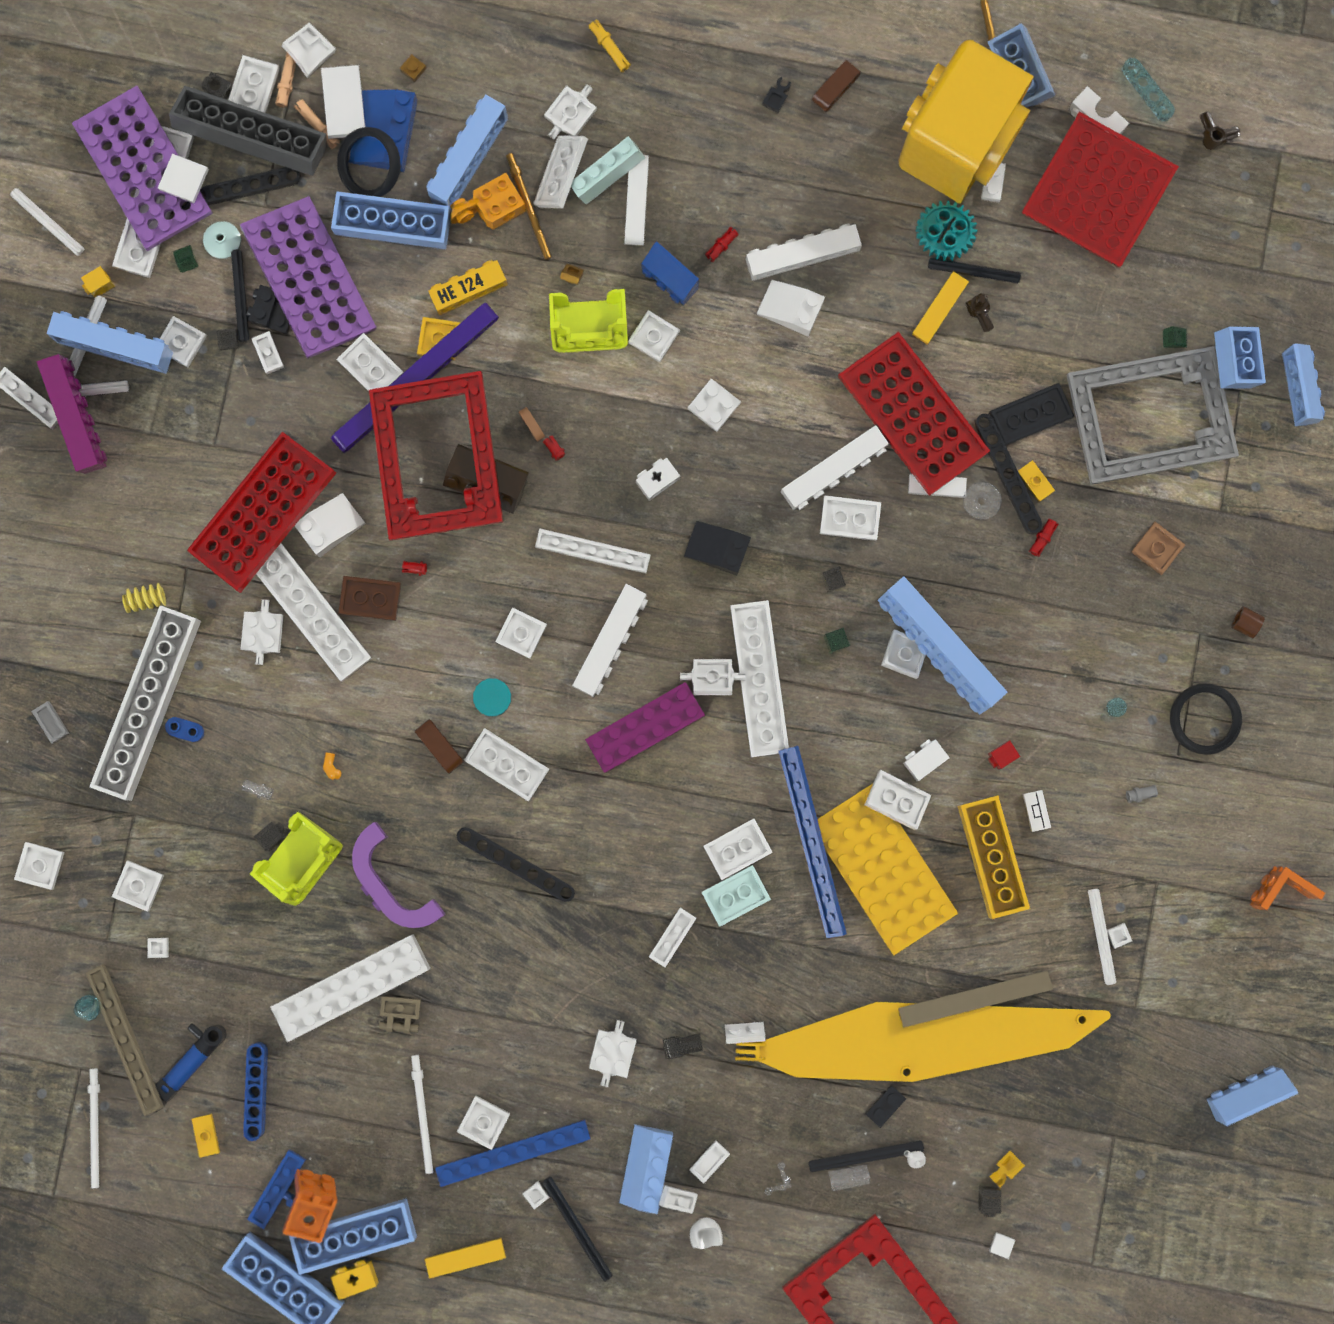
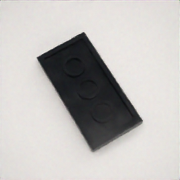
M1060 383L989 412L1006 446L1074 418Z

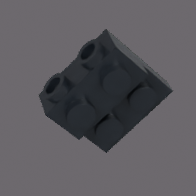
M260 285L259 289L256 288L253 293V299L255 300L253 307L249 306L247 310L249 322L287 335L290 324L270 287ZM296 297L294 302L298 304L299 299Z

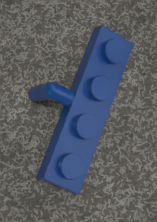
M290 1149L287 1151L247 1220L265 1229L283 1198L287 1200L286 1205L292 1207L295 1195L288 1192V1189L295 1179L296 1170H300L306 1161L305 1158Z

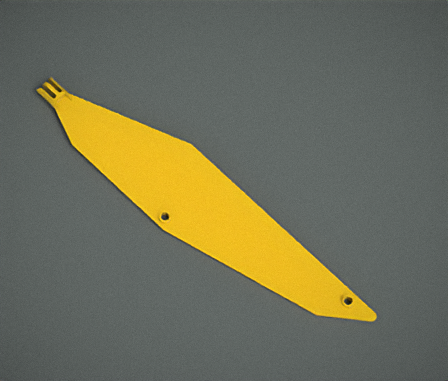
M874 1002L768 1038L765 1041L736 1043L739 1046L755 1047L736 1048L735 1053L754 1054V1056H735V1060L759 1061L799 1078L915 1082L1068 1049L1109 1020L1111 1014L1107 1010L988 1006L903 1028L898 1008L917 1003ZM1080 1016L1084 1017V1021L1082 1023L1079 1022ZM906 1068L909 1069L908 1075L903 1074V1070Z

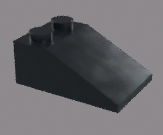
M696 521L684 557L737 576L751 537L733 530Z

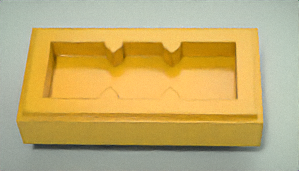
M1033 460L1018 470L1021 479L1038 502L1055 491Z
M208 1114L192 1118L199 1158L220 1153L213 1115Z

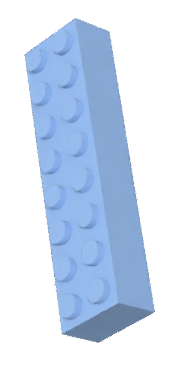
M904 576L878 599L880 607L892 616L896 625L903 628L910 640H915L919 651L928 656L931 664L944 674V678L948 683L953 684L959 696L969 702V706L974 712H978L979 715L1008 693Z

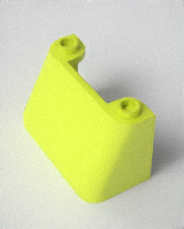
M625 289L609 291L606 300L569 302L566 294L549 293L552 347L555 351L564 353L623 349L627 346Z
M299 812L289 819L288 828L291 831L268 861L256 862L250 873L253 878L280 901L294 906L300 904L343 847V844Z

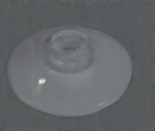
M987 482L974 483L966 490L963 497V504L967 513L979 520H986L995 516L1000 510L1002 503L998 489ZM983 499L984 505H980L978 500Z

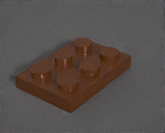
M343 576L338 614L396 621L401 583Z

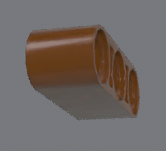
M845 60L814 94L812 101L823 111H829L858 79L861 71L848 60Z
M430 719L415 730L417 736L448 774L464 762Z

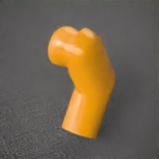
M326 752L323 770L328 778L338 780L341 777V771L333 765L335 754Z

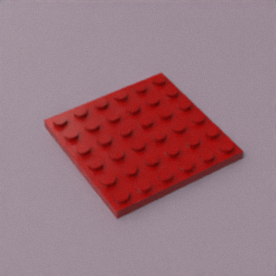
M1079 111L1021 214L1120 268L1179 166Z

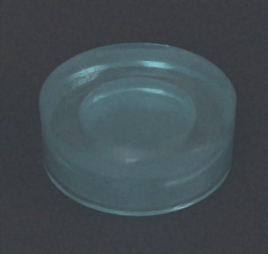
M1113 698L1107 703L1106 710L1110 716L1120 717L1125 714L1127 705L1123 699Z

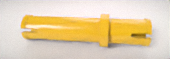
M598 20L592 22L588 28L598 39V44L604 47L621 72L627 70L631 64L613 42L611 34L605 31Z

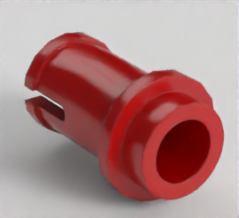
M551 435L549 436L550 439L547 437L543 443L552 454V459L558 461L565 456V449L561 448L554 439V436Z
M403 561L402 573L419 574V576L426 575L427 564L423 561H420V563Z

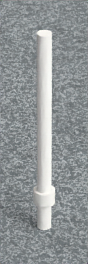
M412 1055L413 1071H411V1075L415 1084L425 1172L430 1174L433 1173L422 1084L424 1076L423 1070L420 1068L419 1055Z
M98 1068L90 1069V1084L88 1085V1093H90L91 1188H99L98 1093L100 1092V1084H98Z

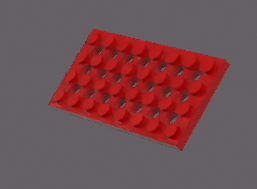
M899 332L838 375L845 387L871 421L878 427L885 439L929 496L990 452L986 444ZM896 354L899 356V361L892 362L889 356ZM875 365H882L885 371L883 373L876 372ZM908 369L911 372V376H902L901 370ZM860 376H868L870 382L863 384L860 381ZM889 379L894 380L896 387L889 388L886 385V381ZM913 384H920L922 391L915 392L912 388ZM878 390L881 393V398H873L871 391ZM904 394L907 397V402H899L898 395ZM927 398L931 399L934 402V406H925L924 400ZM883 406H891L892 413L886 414L883 411ZM909 410H917L919 417L912 418L909 415ZM936 414H943L945 421L938 422L935 418ZM901 420L904 423V428H896L894 421ZM922 424H927L930 427L929 433L921 431L920 427ZM947 429H955L957 432L956 437H950L947 434ZM907 435L915 437L916 441L914 444H909L906 441ZM932 440H940L942 447L935 448L932 445ZM959 444H966L968 446V451L961 452L959 450ZM924 450L927 453V458H919L917 451ZM945 454H950L953 457L952 463L944 461ZM930 465L938 467L939 471L937 474L930 473Z
M282 432L187 551L241 593L337 472ZM288 454V458L285 461H281L282 456ZM301 463L300 469L294 471L295 465ZM276 468V473L273 476H269L270 471ZM310 473H314V477L307 481V476ZM289 478L288 484L282 486L283 480ZM264 483V488L258 491V486ZM298 488H302V492L295 496V491ZM277 493L276 499L270 501L271 495ZM252 498V503L246 506V501ZM286 503H290V507L283 511V506ZM265 508L264 514L258 516L259 510ZM240 513V518L234 521V516ZM274 518H278L277 523L271 526V521ZM253 523L252 529L246 531L247 525ZM228 528V533L222 536V531ZM262 533H266L265 538L259 541V536ZM241 538L240 544L234 546L235 540ZM216 543V548L210 551V546ZM250 548H254L253 553L247 556V551ZM229 553V557L222 561L223 555ZM238 563H241V568L238 571H235V566Z

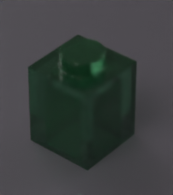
M844 628L824 635L830 654L850 646Z

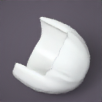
M701 1218L693 1224L690 1230V1241L693 1248L706 1249L711 1246L723 1245L721 1229L711 1218Z

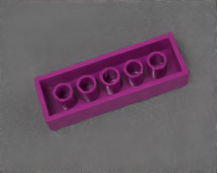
M60 354L36 361L75 471L87 474L107 467L105 463L107 456L100 449L99 444L101 440L98 433L94 432V420L91 414L88 415L86 410L88 403L79 391L82 387L78 378L75 379L73 362Z
M684 682L585 740L603 772L607 773L705 717V714L689 686Z

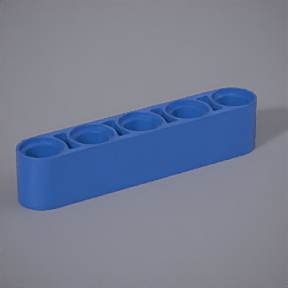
M256 1042L250 1045L246 1053L243 1133L248 1141H256L265 1132L268 1048L263 1042ZM254 1047L261 1049L260 1057L254 1055ZM254 1066L261 1070L260 1076L253 1074L252 1069ZM253 1086H256V1087L259 1088V1090H260V1095H259V1096L253 1095V1093H252V1087H253ZM252 1106L259 1109L258 1116H254L251 1113ZM251 1126H255L258 1129L259 1133L257 1136L251 1134Z

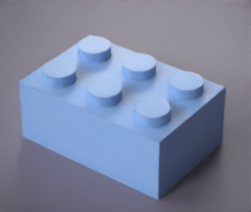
M1227 327L1214 332L1220 387L1251 389L1265 384L1259 327Z

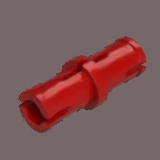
M729 227L705 253L708 260L711 258L710 261L714 262L723 251L728 249V245L739 235L738 232Z
M1048 519L1041 532L1037 533V538L1029 549L1032 555L1040 557L1047 543H1050L1052 534L1059 526L1056 521Z

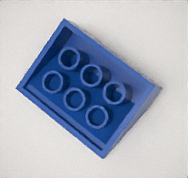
M397 89L362 90L365 127L380 129L392 138L400 155V172H404L418 101L415 92ZM366 136L354 143L350 151L349 163L389 170L388 152L378 139Z

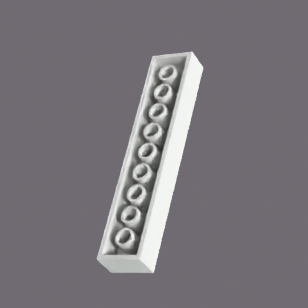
M161 605L159 606L90 784L91 788L123 800L132 801L201 623L200 620Z

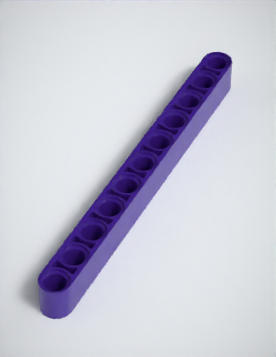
M487 303L482 304L389 386L431 379L453 360L450 358L458 356L499 319V316ZM368 403L331 436V440L342 453L349 451L374 429L371 404ZM393 406L392 412L395 411L399 406Z

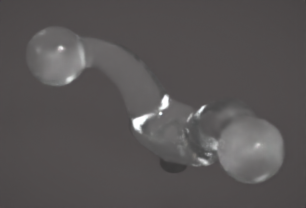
M779 1162L777 1165L783 1179L782 1185L771 1188L767 1187L764 1191L766 1195H771L772 1191H785L787 1187L791 1188L792 1185L789 1184L790 1178L784 1172V1162Z

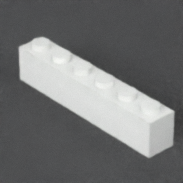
M844 224L836 230L826 229L818 235L808 234L800 240L790 239L782 245L772 244L767 249L761 251L760 249L751 250L746 255V262L751 279L754 281L858 252L862 244L856 224Z
M875 425L782 488L781 493L793 511L797 508L801 510L809 504L807 501L814 497L816 500L824 494L823 490L828 487L832 489L840 483L839 479L844 476L848 478L856 472L854 469L861 466L863 468L871 462L870 458L875 455L879 457L884 454L889 443Z
M625 584L572 685L574 688L592 697L595 694H600L604 686L601 684L604 677H609L613 669L610 667L612 661H617L619 658L621 644H626L630 636L628 633L630 627H635L639 619L637 616L639 610H644L648 602L645 599L647 597L645 593Z

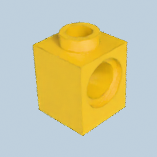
M101 266L81 277L84 282L82 285L83 289L88 295L92 294L95 298L97 295L101 296L115 287Z

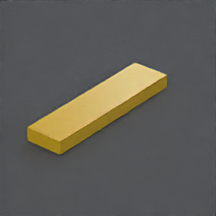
M952 272L912 335L928 345L969 281Z
M502 1238L426 1257L425 1263L430 1279L505 1259L506 1254Z

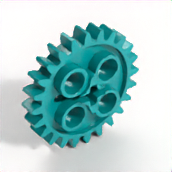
M947 200L946 205L939 201L938 207L932 203L931 209L926 207L925 213H921V219L917 221L919 226H916L915 230L919 232L916 235V239H921L919 246L925 245L923 251L930 250L929 256L935 253L936 259L941 255L944 261H946L947 256L954 260L955 255L961 258L962 252L967 254L968 248H972V242H975V235L978 231L974 229L977 223L972 222L974 216L968 217L970 210L963 211L964 205L958 208L957 202L951 206L949 200ZM944 216L947 220H941L940 217ZM953 218H956V220L952 223L950 230H947V232L945 233L942 241L940 243H937V241L942 237L943 231H946V229L948 228L951 220ZM956 226L962 227L963 230H957ZM930 231H935L937 235H932ZM945 241H951L953 245H948Z

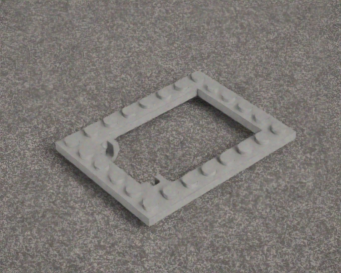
M1214 346L1067 374L1090 485L1239 456L1224 388L1220 387L1218 362ZM1181 373L1183 385H1188L1193 381L1195 383L1201 382L1211 427L1194 433L1197 445L1112 461L1106 460L1091 389Z

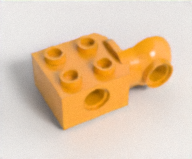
M504 173L473 190L472 199L466 201L464 198H460L450 205V221L452 224H463L471 220L474 214L478 212L486 226L494 230L526 212L525 203L507 173Z

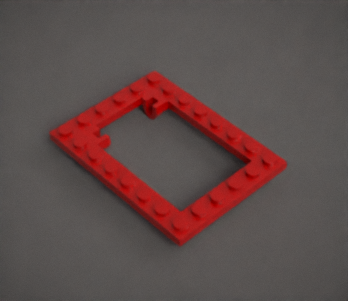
M482 371L369 389L389 540L393 541L503 523ZM465 395L478 487L464 489V499L467 508L420 515L416 509V504H418L417 498L404 499L392 407Z
M876 1214L782 1286L784 1292L809 1324H835L822 1308L832 1300V1296L822 1283L862 1252L873 1267L882 1259H885L934 1324H959Z

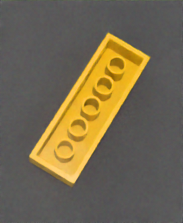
M992 796L959 805L958 810L988 917L995 919L1030 909L999 796Z

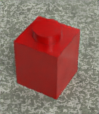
M1010 740L988 753V761L993 768L997 767L998 770L1021 757Z

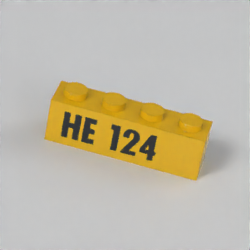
M487 261L478 269L471 268L460 277L453 276L444 284L438 283L433 285L428 292L439 316L507 286V280L498 261Z

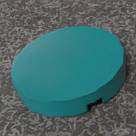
M489 678L481 681L476 686L473 693V702L480 713L496 717L503 714L510 706L511 692L503 681Z

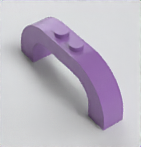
M373 822L359 835L352 853L353 868L362 884V891L367 896L370 894L374 900L372 904L378 911L382 910L391 921L408 928H419L441 919L446 914L435 899H432L417 910H409L402 907L374 871L371 863L372 853L388 836L377 822Z

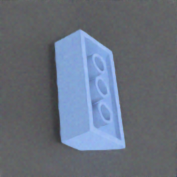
M1022 23L988 41L992 52L1034 76L1021 105L1024 107L1034 106L1055 96L1027 28Z
M1293 344L1282 353L1295 427L1316 424L1323 420L1325 411L1320 402L1321 390L1317 386L1318 373L1314 369L1313 364L1315 359L1314 352L1311 351L1310 345Z
M1270 1066L1263 1070L1264 1073L1260 1075H1250L1242 1083L1235 1082L1228 1086L1229 1089L1225 1091L1218 1090L1211 1093V1097L1206 1100L1216 1121L1228 1126L1298 1094V1091L1281 1068Z
M634 1125L619 1203L639 1211L658 1214L673 1132Z

